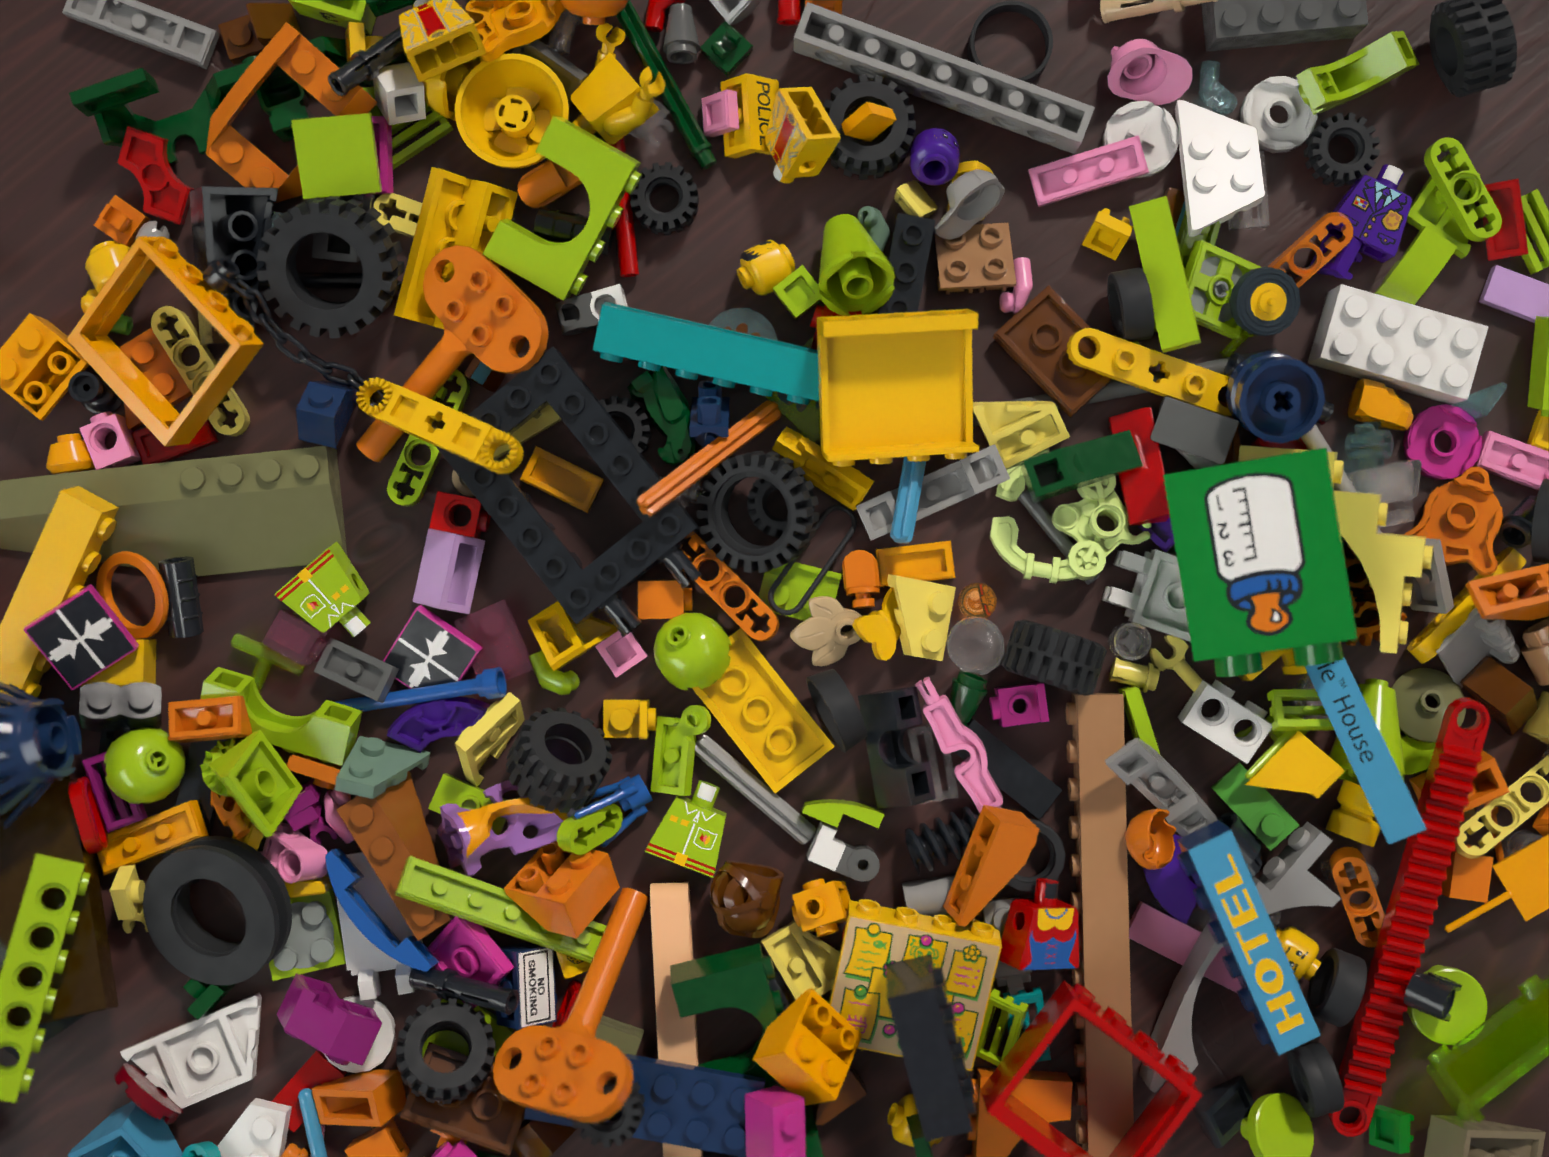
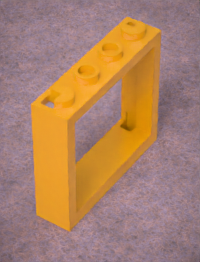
M138 236L68 336L67 341L165 447L189 444L264 343L254 334V328L251 324L238 317L228 306V300L207 284L203 279L202 272L189 264L178 253L179 249L175 243L163 236ZM156 266L231 345L180 414L108 337L113 326Z

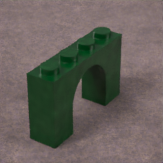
M760 943L670 965L671 986L680 1018L719 1008L731 1007L751 1013L763 1026L759 1039L748 1050L737 1055L701 1063L698 1066L765 1078L764 1089L776 1085L785 1089L753 1060L767 1027L780 1013L785 1011L780 990L772 991L770 980L776 979L771 956L763 957Z

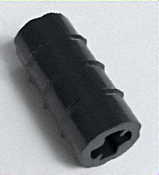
M540 207L535 220L534 234L552 242H568L580 234L589 217L579 215V213L564 212L560 209ZM607 226L601 238L606 243L600 255L609 256L613 245L615 227L612 229Z
M185 556L161 560L158 562L159 573L165 583L169 599V610L166 619L169 637L186 638L204 632L203 612L200 606L199 596L201 594L198 592V575H196L194 558Z

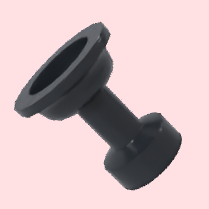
M96 371L92 373L78 372L69 381L68 389L70 395L75 400L82 402L84 407L93 414L108 411L113 413L123 403L121 398Z

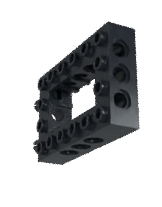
M551 347L534 366L527 371L520 372L468 414V416L512 435L531 418H539L542 415L540 411L550 404L643 521L583 569L578 555L566 548L554 533L555 526L543 519L530 502L533 500L528 493L521 491L508 473H495L437 446L436 448L576 624H581L596 612L604 611L619 630L621 636L625 637L632 632V629L637 628L642 623L621 598L622 592L656 564L661 563L667 567L681 585L682 590L692 584L683 573V569L693 581H696L702 575L681 550L682 544L698 532L700 528L677 498L653 516L644 515L640 511V507L637 505L638 497L662 479L633 445L612 416L605 410L561 352ZM494 458V461L500 463L501 460ZM623 618H625V620L629 623L632 629L628 626V624L624 621Z

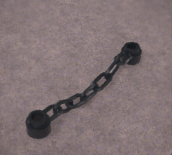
M222 257L210 263L203 272V278L207 284L220 293L227 294L233 289L242 296L243 303L253 321L264 327L274 338L276 347L295 363H304L322 373L323 377L328 381L345 386H353L356 390L360 391V385L357 382L364 385L363 382L365 380L358 375L354 368L335 362L324 361L310 353L292 335L283 331L271 317V311L262 294L256 289H252L238 277L240 270L234 262ZM256 297L265 312L260 313L259 317L249 302L255 300ZM289 340L301 350L298 352V357L282 344H286ZM309 358L315 361L316 363L322 365V367L310 361ZM333 368L349 372L347 380L329 374L333 372ZM377 390L372 394L370 406H379L378 403H383L381 400H385L383 396L386 395L384 390Z

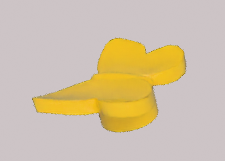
M890 587L882 602V610H875L868 615L858 617L852 623L853 629L866 643H872L873 653L881 661H886L892 657L896 649V640L901 635V629L896 622L894 608L898 607L894 587Z

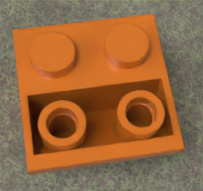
M556 841L541 847L504 887L506 895L545 930L577 939L620 886L608 853L592 849L586 854L576 855L563 851Z

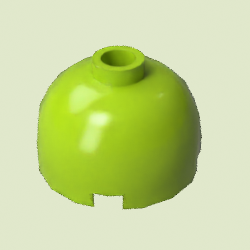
M684 613L669 619L658 631L653 648L655 663L663 676L677 688L688 690L687 688L698 686L700 689H703L720 679L728 668L731 657L728 655L731 641L724 629L715 620L702 613Z
M141 727L127 731L111 743L104 756L107 773L105 777L106 782L117 797L132 804H149L162 800L179 786L185 775L186 758L183 748L179 742L169 741V733L160 728Z

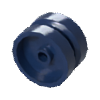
M1272 351L1251 355L1238 364L1229 378L1226 390L1228 410L1233 418L1239 421V425L1264 441L1275 443L1297 440L1312 430L1322 415L1325 402L1323 384L1311 367L1287 354Z

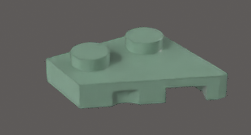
M359 736L336 777L335 790L373 799L384 793L388 787L406 780L409 770L415 767L421 770L427 768L430 752L423 750L420 753L410 747L385 742L379 738Z

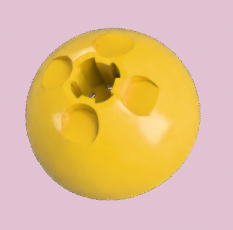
M502 54L494 61H483L478 64L463 80L455 102L456 124L463 141L479 158L503 168H524L544 160L546 157L535 151L553 116H561L569 120L567 94L558 76L546 64L522 54Z

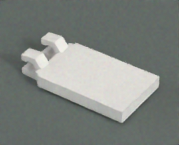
M1152 550L1151 553L1145 551L1144 557L1128 551H1118L1113 565L1138 573L1132 593L1116 587L1106 586L1101 600L1126 608L1124 616L1129 617L1128 621L1191 642L1177 557L1159 550Z
M363 852L346 854L365 876L353 887L401 942L412 935L413 932ZM337 898L347 971L351 970L352 976L358 975L357 983L360 1000L376 999L378 995H381L379 971L396 969L395 978L398 995L415 992L416 989L411 988L409 985V976L413 968L391 958L372 944L353 924Z

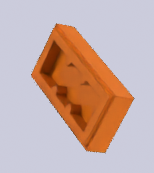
M301 753L289 756L287 767L290 771L314 778L313 784L319 787L335 790L336 777L342 766L325 764L317 758Z

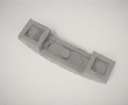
M996 445L989 446L967 456V458L960 459L953 464L924 476L916 521L1009 480L1010 477ZM898 488L856 506L871 541L891 532Z
M1133 739L1105 760L1107 766L1127 785L1131 783L1156 808L1168 810L1170 813L1165 817L1166 821L1174 826L1176 832L1182 837L1218 820L1185 779L1158 752L1141 739Z

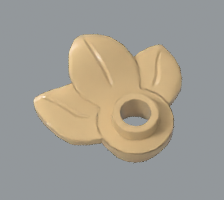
M828 596L809 599V609L812 617L796 626L790 633V637L800 647L813 650L812 663L814 666H827L843 658L848 645H852L861 639L854 629L848 632H841V629L845 625L852 626L853 621L862 615L855 610L843 608L835 598Z

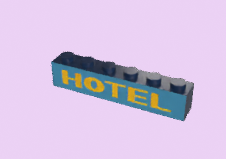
M1217 820L1177 839L1182 853L1177 855L1178 861L1187 876L1192 875L1197 887L1192 889V892L1200 908L1203 911L1207 909L1212 919L1211 922L1207 923L1209 931L1218 945L1222 943L1227 953L1226 956L1222 957L1224 965L1233 979L1237 977L1242 989L1238 990L1237 994L1246 1011H1252L1257 1022L1252 1024V1028L1263 1046L1269 1044L1278 1055H1281L1321 1036L1231 829L1220 820Z

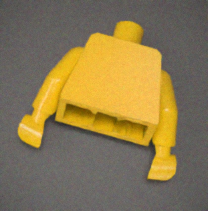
M605 23L599 25L596 29V37L602 42L601 50H598L595 68L573 92L570 100L582 113L572 122L573 124L592 135L598 132L608 144H615L635 128L643 125L646 120L660 110L655 105L653 97L664 92L665 82L659 71L655 81L649 84L652 79V72L647 67L640 75V87L616 60V54L614 53L615 47L624 41L626 37L625 32L619 27H615L610 36L606 38L613 26Z

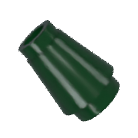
M960 670L957 678L952 679L949 701L963 726L967 727L988 693V690L985 689L988 681L974 673Z

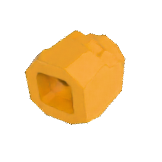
M1365 378L1357 381L1348 407V416L1350 418L1393 430L1403 431L1411 426L1413 420L1412 409L1408 402L1396 395L1394 389L1386 387L1384 383Z

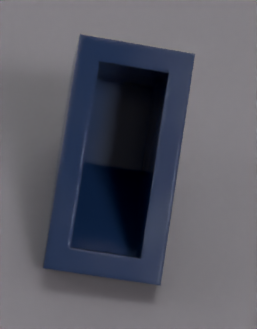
M309 381L296 407L299 440L336 448L356 406V399L358 398L356 394L359 391L352 387L327 381Z

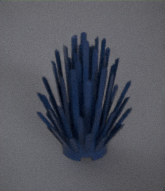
M0 682V690L8 693L0 692V796L12 789L10 793L0 799V815L8 812L32 791L4 822V829H7L29 805L32 808L56 778L68 776L74 772L75 768L70 767L73 763L74 755H79L82 752V738L75 715L67 716L59 706L64 703L63 701L56 698L40 700L10 683L8 686Z

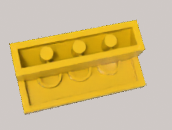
M432 167L394 316L444 329L441 320L432 312L425 301L423 281L429 263L440 251L455 245L471 247L483 253L499 221L507 218L512 219L518 193L488 182L472 180L440 168ZM491 260L494 264H496L499 267L500 264ZM452 262L446 264L442 270L444 282H448L454 275L455 270Z

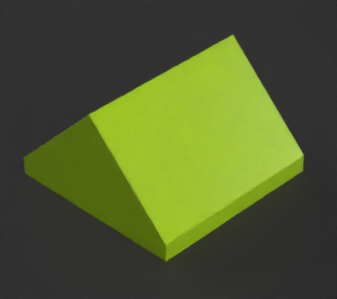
M261 730L254 731L209 764V767L251 823L266 838L274 834L303 789Z

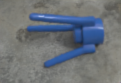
M639 774L632 778L628 776L619 782L598 788L592 799L613 792L614 794L574 813V817L580 819L619 801L624 812L632 809V812L622 820L619 831L613 837L600 844L601 847H606L634 820L648 812L645 805L653 801Z

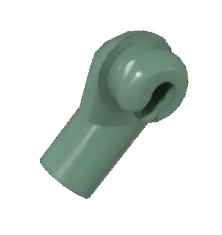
M864 206L858 211L857 219L883 252L890 236V229L878 209Z

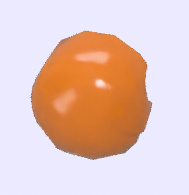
M1157 808L1143 811L1131 819L1126 829V846L1130 855L1141 867L1148 870L1162 869L1172 861L1175 851L1173 835L1176 832V828L1168 824L1164 819L1170 813L1168 810Z

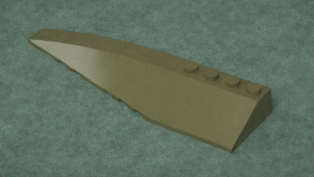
M328 446L135 465L0 481V549L33 553L60 491L80 486L119 507L114 518L117 521L116 528L112 535L103 542L99 551L101 554L100 563H104L112 554L130 551L148 559L159 571L158 562L161 560L189 556L194 558L196 575L200 577L306 566L336 541L347 555L337 450ZM120 564V565H119V566H126V567L136 568L135 566L130 565V564Z

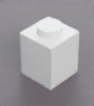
M408 62L385 66L380 69L378 76L373 79L375 100L378 102L377 106L387 123L394 125L426 119L424 85L422 82L419 83L411 64Z

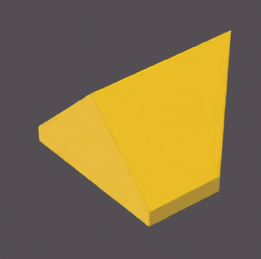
M558 601L527 620L553 671L563 668L619 631L615 625L593 616L584 623L576 624Z
M1298 731L1245 785L1309 793L1318 799L1345 771Z

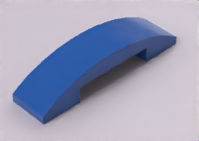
M340 848L331 850L325 855L330 882L342 908L357 929L372 944L398 962L427 972L439 963L420 940L416 939L414 934L401 942L353 886L365 876Z

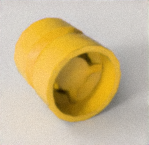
M1344 780L1337 797L1341 807L1332 810L1326 830L1374 848L1381 827L1377 823V819L1361 785Z

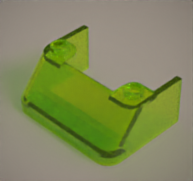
M1534 974L1517 987L1521 994L1455 1045L1448 1048L1443 1044L1427 1056L1430 1062L1426 1067L1427 1072L1461 1120L1481 1122L1485 1117L1479 1111L1480 1108L1549 1056V975L1540 979L1537 974Z

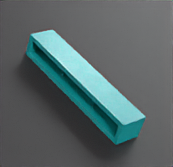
M610 302L602 304L593 350L601 352L600 358L604 360L622 363L625 357L639 360L638 367L648 370L660 371L661 366L676 369L675 375L683 378L697 380L698 374L713 377L712 383L723 387L735 388V384L740 383L751 386L750 392L763 396H772L773 391L788 394L787 400L798 404L809 405L810 399L819 401L818 350Z

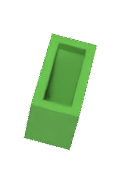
M1238 762L1211 788L1271 851L1300 825L1264 787L1245 785L1250 780L1245 777V773L1248 770Z

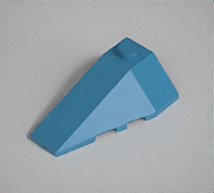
M132 1101L113 1111L73 1147L68 1156L182 1157L183 1152L164 1120L153 1118Z

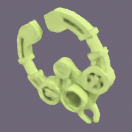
M1047 448V449H1045V450H1043V451H1041V452H1039V453H1037V454H1035V455H1033V456H1031V457H1029V458H1027V459H1025V460H1028V459H1030V458H1033V457H1036V456H1039V455L1048 453V452H1049V448ZM1023 461L1006 469L1010 479L997 485L996 497L1009 502H1014L1020 497L1025 489V479L1021 471ZM1113 476L1078 488L1077 492L1083 498L1081 501L1062 504L1055 509L1052 515V522L1055 528L1077 541L1069 550L1065 560L1060 561L1059 557H1053L1051 564L1034 561L1035 554L1025 553L1017 546L1019 529L1015 519L1009 516L994 517L992 519L990 540L998 554L1011 567L1024 574L1023 579L1030 580L1034 576L1047 578L1049 583L1056 584L1057 581L1093 579L1101 573L1106 563V557L1121 543L1130 545L1140 544L1150 539V533L1144 531L1138 535H1132L1129 532L1126 509L1114 490L1116 477ZM1107 516L1111 518L1115 529L1110 532L1103 531L1097 525V517ZM1152 523L1142 525L1144 526V528L1149 529L1152 526Z

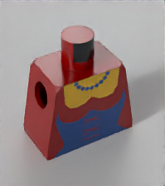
M1038 878L1036 879L1034 899H1015L1011 902L1001 939L1002 948L999 961L1018 970L1079 968L1078 910L1075 906L1057 899L1058 881Z

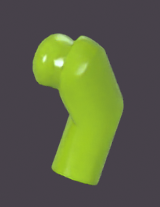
M543 651L528 656L542 688L559 695H569L571 691L579 687L578 675L571 670L565 673L559 670L553 671Z

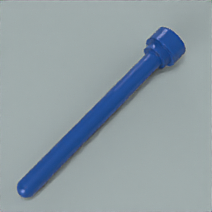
M496 667L484 669L482 674L476 675L475 679L388 692L384 703L375 701L367 696L335 702L365 712L478 694L480 697L485 696L487 699L505 697L507 683L502 668Z

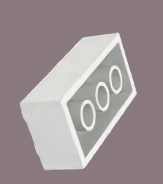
M1340 284L1327 293L1308 364L1360 379L1365 378L1381 382L1391 388L1452 405L1468 400L1489 326Z

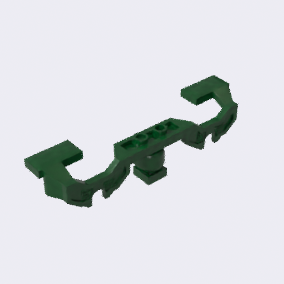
M366 0V3L374 16L378 17L410 5L413 7L416 0ZM321 36L309 40L311 44L339 68L347 63L345 39ZM401 41L396 42L395 44H393L391 47H389V48L386 49L385 51H388L389 49H391L393 46H395L396 44H398V43L401 42ZM404 52L386 66L397 63H410ZM258 55L245 58L240 65L214 73L192 109L158 121L134 114L127 104L159 93L156 80L143 68L70 92L69 95L74 107L87 117L95 116L105 145L122 147L127 126L134 127L168 139L167 157L169 164L174 165L179 163L175 153V145L182 137H192L197 144L199 153L201 155L206 154L211 116ZM279 66L273 70L256 91L262 109L270 116L269 120L273 132L283 142L294 139L291 120L315 118L308 109L310 99L307 91ZM365 80L360 83L368 87H374L373 80Z

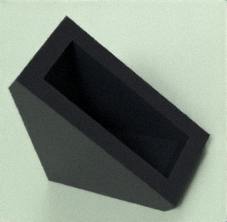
M1243 1076L1235 1077L1202 1092L1201 1098L1192 1108L1203 1133L1215 1148H1222L1240 1130L1241 1121L1243 1118L1248 1117L1249 1111L1255 1103Z

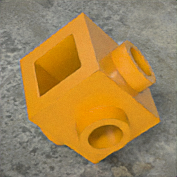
M822 878L803 884L804 891L792 895L795 904L792 906V914L796 924L802 927L803 932H816L817 937L838 932V924L847 921L849 900H851L846 883L834 880L825 883Z

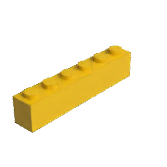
M80 486L60 491L0 625V682L8 686L10 683L36 698L41 691L39 682L42 675L52 665L23 629L38 617L85 588L84 584L88 575L100 563L101 554L99 551L101 546L112 535L117 524L114 518L119 507Z

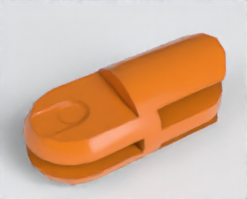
M548 159L521 177L518 182V194L527 206L540 208L564 196L572 189L581 185L582 182L572 172Z

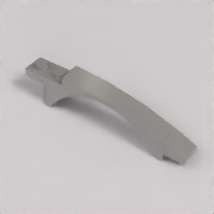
M1306 822L1303 827L1296 829L1290 835L1288 845L1278 856L1273 857L1266 863L1263 868V874L1259 879L1256 877L1252 878L1268 915L1299 906L1334 907L1341 899L1307 871L1332 842L1329 837L1309 822ZM1207 924L1176 976L1151 1035V1038L1158 1044L1157 1047L1165 1053L1164 1057L1167 1058L1170 1053L1189 1067L1188 1071L1191 1073L1198 1066L1192 1040L1194 1001L1207 968L1223 947L1222 943L1218 945L1215 942ZM1142 1062L1139 1075L1147 1087L1156 1093L1166 1080Z

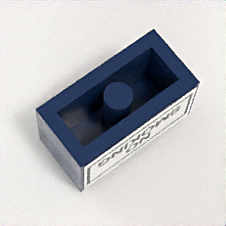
M531 942L499 947L514 965V968L497 986L517 990L519 992V1003L516 1010L511 1012L510 1015L496 1011L497 1025L521 1030L529 1025H543L556 1022L557 995L555 993L554 969L556 960L554 950Z

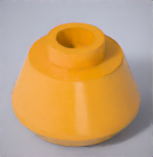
M80 433L57 436L58 443L50 445L46 468L52 474L96 470L86 443L81 439Z

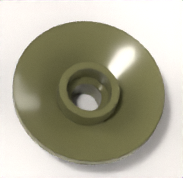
M1432 668L1410 670L1400 676L1392 686V689L1396 691L1400 731L1420 742L1432 743L1437 741L1448 705L1454 700L1464 697L1461 688L1453 682L1450 676ZM1426 696H1431L1436 700V708L1427 706L1425 702ZM1463 709L1457 716L1459 726L1464 721L1466 709Z

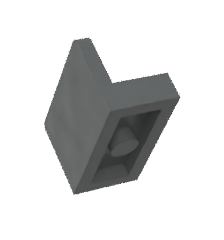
M1167 396L1163 397L1150 439L1218 464L1224 463L1239 421Z

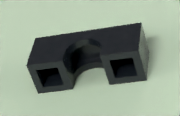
M917 687L888 689L859 695L860 713L867 730L865 740L877 808L914 806L936 799L930 761H914L906 753L903 744L906 729L923 724Z

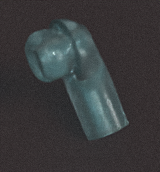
M1217 61L1202 62L1199 98L1218 114L1232 113L1237 107V98L1219 83L1220 63Z

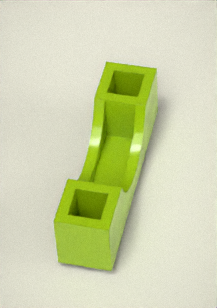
M217 667L203 682L200 699L243 696L252 733L261 730L271 745L281 747L286 752L301 753L317 758L325 764L343 766L356 743L363 710L326 700L318 710L311 714L289 716L276 711L263 700L258 692L254 677Z

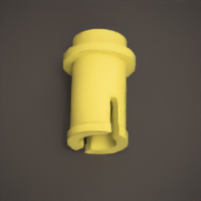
M1115 657L1111 666L1109 681L1139 687L1144 693L1148 690L1155 691L1160 669L1153 668L1154 665L1152 663H1148L1145 666Z

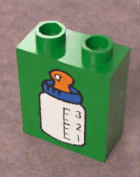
M1327 447L1163 475L1194 662L1213 659L1216 677H1231L1264 670L1261 652L1293 648L1296 666L1321 665L1343 660L1341 641L1357 639V630Z

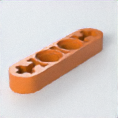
M697 533L691 536L688 544L696 553L699 554L702 547L705 549V552L697 556L692 562L696 569L699 571L701 564L707 560H713L719 566V574L714 580L704 581L699 577L695 582L748 636L762 642L772 639L779 629V619L775 612L724 561L716 557L715 551L713 549L710 550L706 542ZM683 551L690 561L693 560L688 553ZM735 586L741 587L746 596L744 603L736 608L729 607L725 602L727 590ZM754 600L758 603V606L753 607L752 610L762 618L766 615L770 617L767 622L770 629L766 633L761 630L754 633L753 628L756 624L747 614L744 616L743 621L738 617L750 608Z

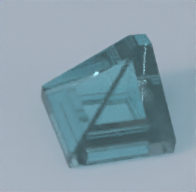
M1501 382L1469 394L1468 400L1452 404V406L1462 408L1474 419L1487 416L1507 389V384Z

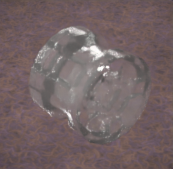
M1132 622L1122 623L1114 627L1109 634L1108 640L1112 653L1118 658L1125 660L1141 659L1150 650L1152 642L1148 630L1141 624Z

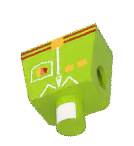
M337 541L275 593L279 600L322 633H325L339 621L355 637L371 623L356 606L369 594V590Z
M699 780L692 799L677 795L648 843L645 852L713 878L727 814L713 808L720 787Z

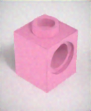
M112 411L103 412L91 417L90 424L79 428L96 470L126 467L141 461L131 435L133 430L128 429L124 416L113 414ZM114 431L117 441L115 446L108 450L105 445V438L109 432Z

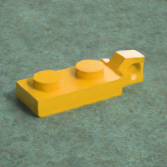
M788 427L781 432L772 450L783 457L794 461L792 464L794 466L793 469L801 467L806 473L803 475L805 480H811L814 486L851 510L857 509L856 506L861 503L874 483L872 479L852 466H832V462H827L821 455V446Z

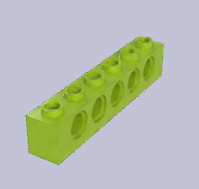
M37 853L0 974V1048L12 1046L18 1050L20 1055L19 1061L12 1066L0 1064V1100L16 1103L19 1092L28 1093L34 1069L27 1068L31 1052L39 1053L46 1029L38 1028L42 1012L51 1014L57 990L50 989L54 973L62 974L68 951L62 950L61 947L65 934L73 935L80 912L73 911V905L76 895L85 896L91 873L83 872L86 863ZM50 887L62 889L66 895L65 904L58 909L47 908L42 901V895L46 889ZM40 926L50 928L55 937L53 944L46 948L36 947L31 941V933L35 928ZM27 966H36L42 971L43 980L35 987H27L19 979L20 971ZM15 1006H24L31 1012V1021L25 1026H14L8 1020V1011Z

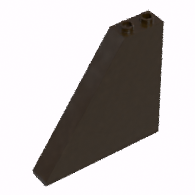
M70 775L56 778L32 808L29 805L7 829H4V822L32 791L8 812L0 815V974L36 854L40 853L86 863L83 872L91 873L85 896L76 895L72 910L80 912L74 934H65L61 949L68 951L62 974L54 973L50 989L57 990L51 1014L42 1012L39 1025L119 1007L96 854H89L86 851L80 837L69 797V782L74 780L70 779ZM10 789L9 792L2 794L0 796V799H2L4 796L10 793L12 789ZM50 887L44 891L42 901L47 908L58 909L65 904L66 895L62 889ZM46 926L37 927L31 933V941L38 948L49 947L54 942V933ZM27 966L20 971L19 979L23 985L35 987L42 982L43 974L38 967ZM24 1006L12 1007L8 1011V1020L14 1026H25L31 1021V1012Z

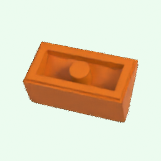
M241 695L168 702L169 741L188 743L243 738L252 734L245 701Z

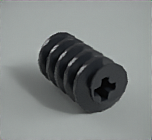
M965 806L962 808V820L954 812L948 813V825H945L937 817L933 819V831L925 823L919 825V836L911 828L905 830V842L919 876L920 864L922 863L930 872L934 871L935 858H938L944 866H947L948 853L950 852L958 861L962 860V848L968 845L979 818L977 814H974Z

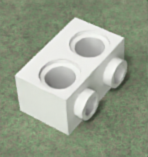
M1202 680L1179 714V720L1248 764L1272 728L1271 723L1264 719L1268 712L1249 700L1245 705H1242L1232 699L1235 691L1218 680H1215L1212 685ZM1209 699L1219 700L1220 709L1216 715L1212 717L1202 715L1201 708L1205 701ZM1240 720H1251V732L1245 737H1236L1234 734L1235 725Z

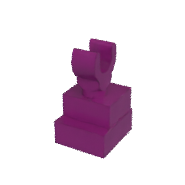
M314 778L301 785L303 789L284 819L288 821L294 832L308 824V829L311 832L310 839L321 845L322 840L318 837L319 832H328L334 840L337 839L338 834L328 825L324 817L320 816L322 805L319 802L322 789L313 784Z

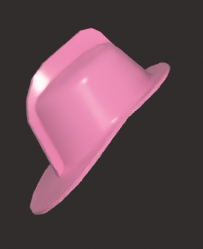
M1134 39L1121 47L1114 46L1111 50L1112 61L1107 77L1108 87L1117 96L1135 101H1149L1159 106L1177 100L1190 87L1193 75L1192 67L1188 61L1178 54L1159 49L1153 42L1146 39Z

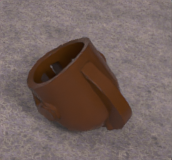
M725 861L713 878L710 889V902L717 914L721 928L735 936L761 938L767 935L774 926L779 910L780 889L784 878L783 872L760 864Z

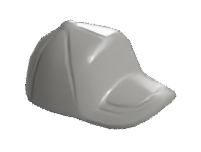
M975 169L964 173L951 183L946 189L950 209L935 226V234L944 239L960 237L994 210L1005 192V188L998 181V178L991 172Z

